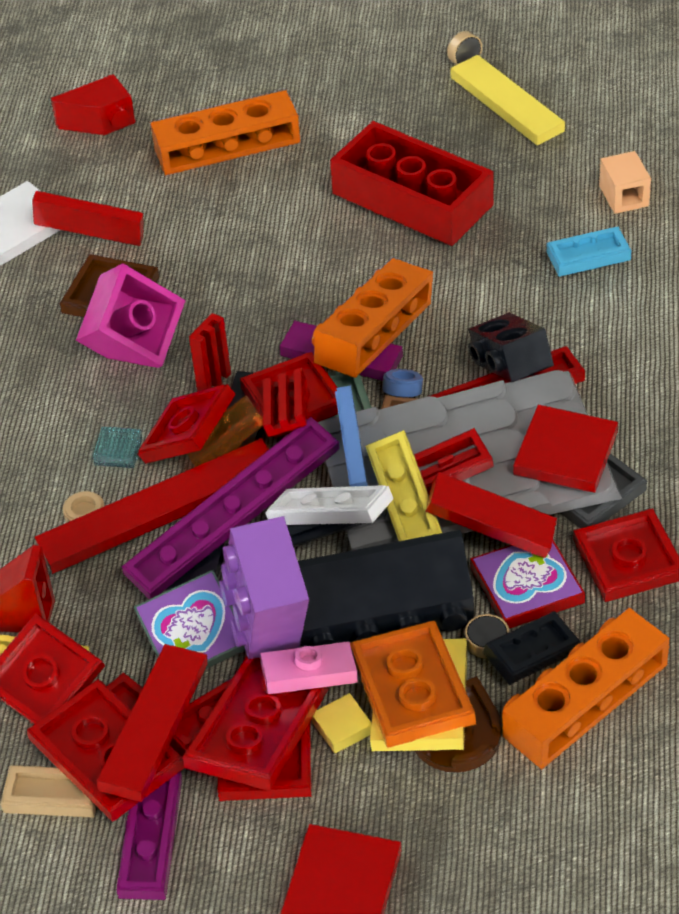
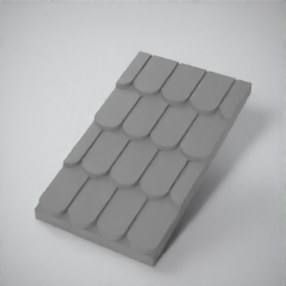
M554 370L505 383L502 380L439 398L428 396L379 410L377 407H372L356 412L368 486H378L379 484L369 459L366 445L404 430L413 454H416L475 428L493 458L494 467L463 480L466 483L548 515L622 499L608 462L605 465L595 493L513 474V464L538 404L588 415L569 371ZM339 417L320 421L318 423L339 441L340 450L325 461L333 487H350ZM474 445L469 446L451 455L455 456L462 452H465L471 448H474ZM438 460L422 468H419V470L421 471L437 464ZM388 509L385 517L377 519L373 523H365L346 530L352 550L398 542ZM437 516L443 533L461 530V533L474 531Z

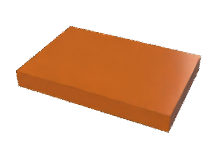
M435 620L350 642L357 671L387 748L476 724L475 711Z

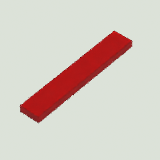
M262 438L37 535L34 537L36 545L42 546L45 562L52 574L186 516L266 453L269 448Z

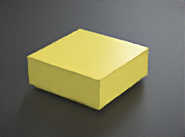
M350 693L316 710L311 719L313 725L334 754L371 734V721Z

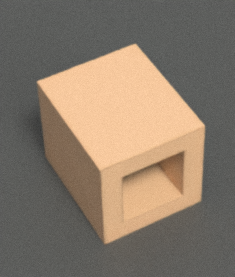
M636 151L600 159L599 187L614 214L649 206L651 177Z

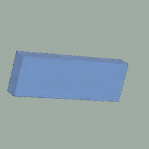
M351 385L336 388L335 395L349 485L368 486Z

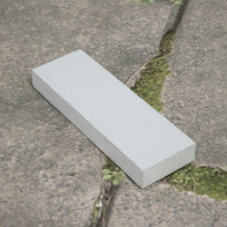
M385 485L286 489L267 509L265 514L267 519L284 516L287 525L373 523L394 498L389 486Z

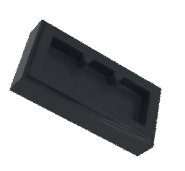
M554 611L486 643L483 654L506 682L511 685L568 657L570 651L582 642Z

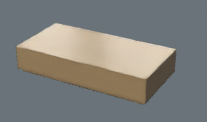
M9 766L1 800L3 813L94 818L96 805L58 768Z

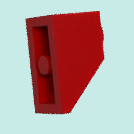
M114 74L51 98L55 123L58 129L107 135L136 123L132 97Z
M33 545L0 569V632L19 633L35 613L50 623L55 597L42 546Z

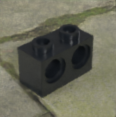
M509 312L468 329L471 338L468 348L475 364L510 382H515L554 366L545 328Z

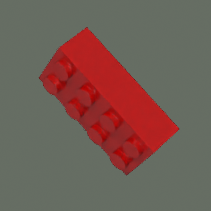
M376 121L368 124L330 159L332 194L450 246H453L494 205V171Z

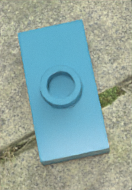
M618 226L547 243V254L559 277L631 260V249Z

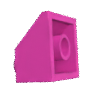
M122 263L100 275L76 341L108 359L160 368L163 366L186 300Z

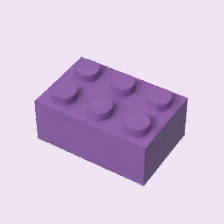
M284 516L230 528L229 545L223 547L225 563L221 564L223 580H220L219 583L225 606H233L235 620L231 621V628L236 646H244L248 659L261 657L260 653L299 648L309 597Z

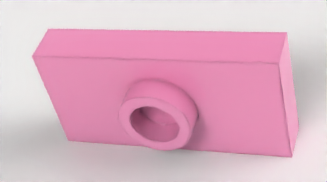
M349 642L304 646L295 649L260 653L267 694L357 683V668Z

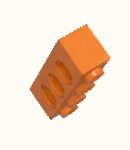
M286 90L150 122L154 150L164 175L300 143L298 114Z
M392 258L383 268L378 269L373 277L362 287H358L343 305H339L327 320L317 325L312 336V345L315 346L314 363L356 378L431 304L433 271Z
M630 607L617 618L608 619L595 636L586 643L577 644L563 662L554 669H546L532 687L522 695L516 694L508 700L502 710V737L542 770L667 666L670 638Z

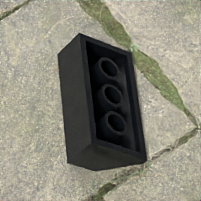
M461 530L298 561L309 597L300 648L341 642L350 643L435 620L440 632L446 630L455 631L466 627L467 623L474 618V597Z

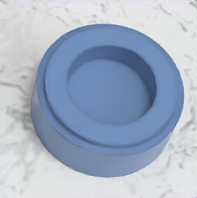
M393 369L383 375L382 389L389 395L415 397L422 393L423 377L418 372L407 369Z

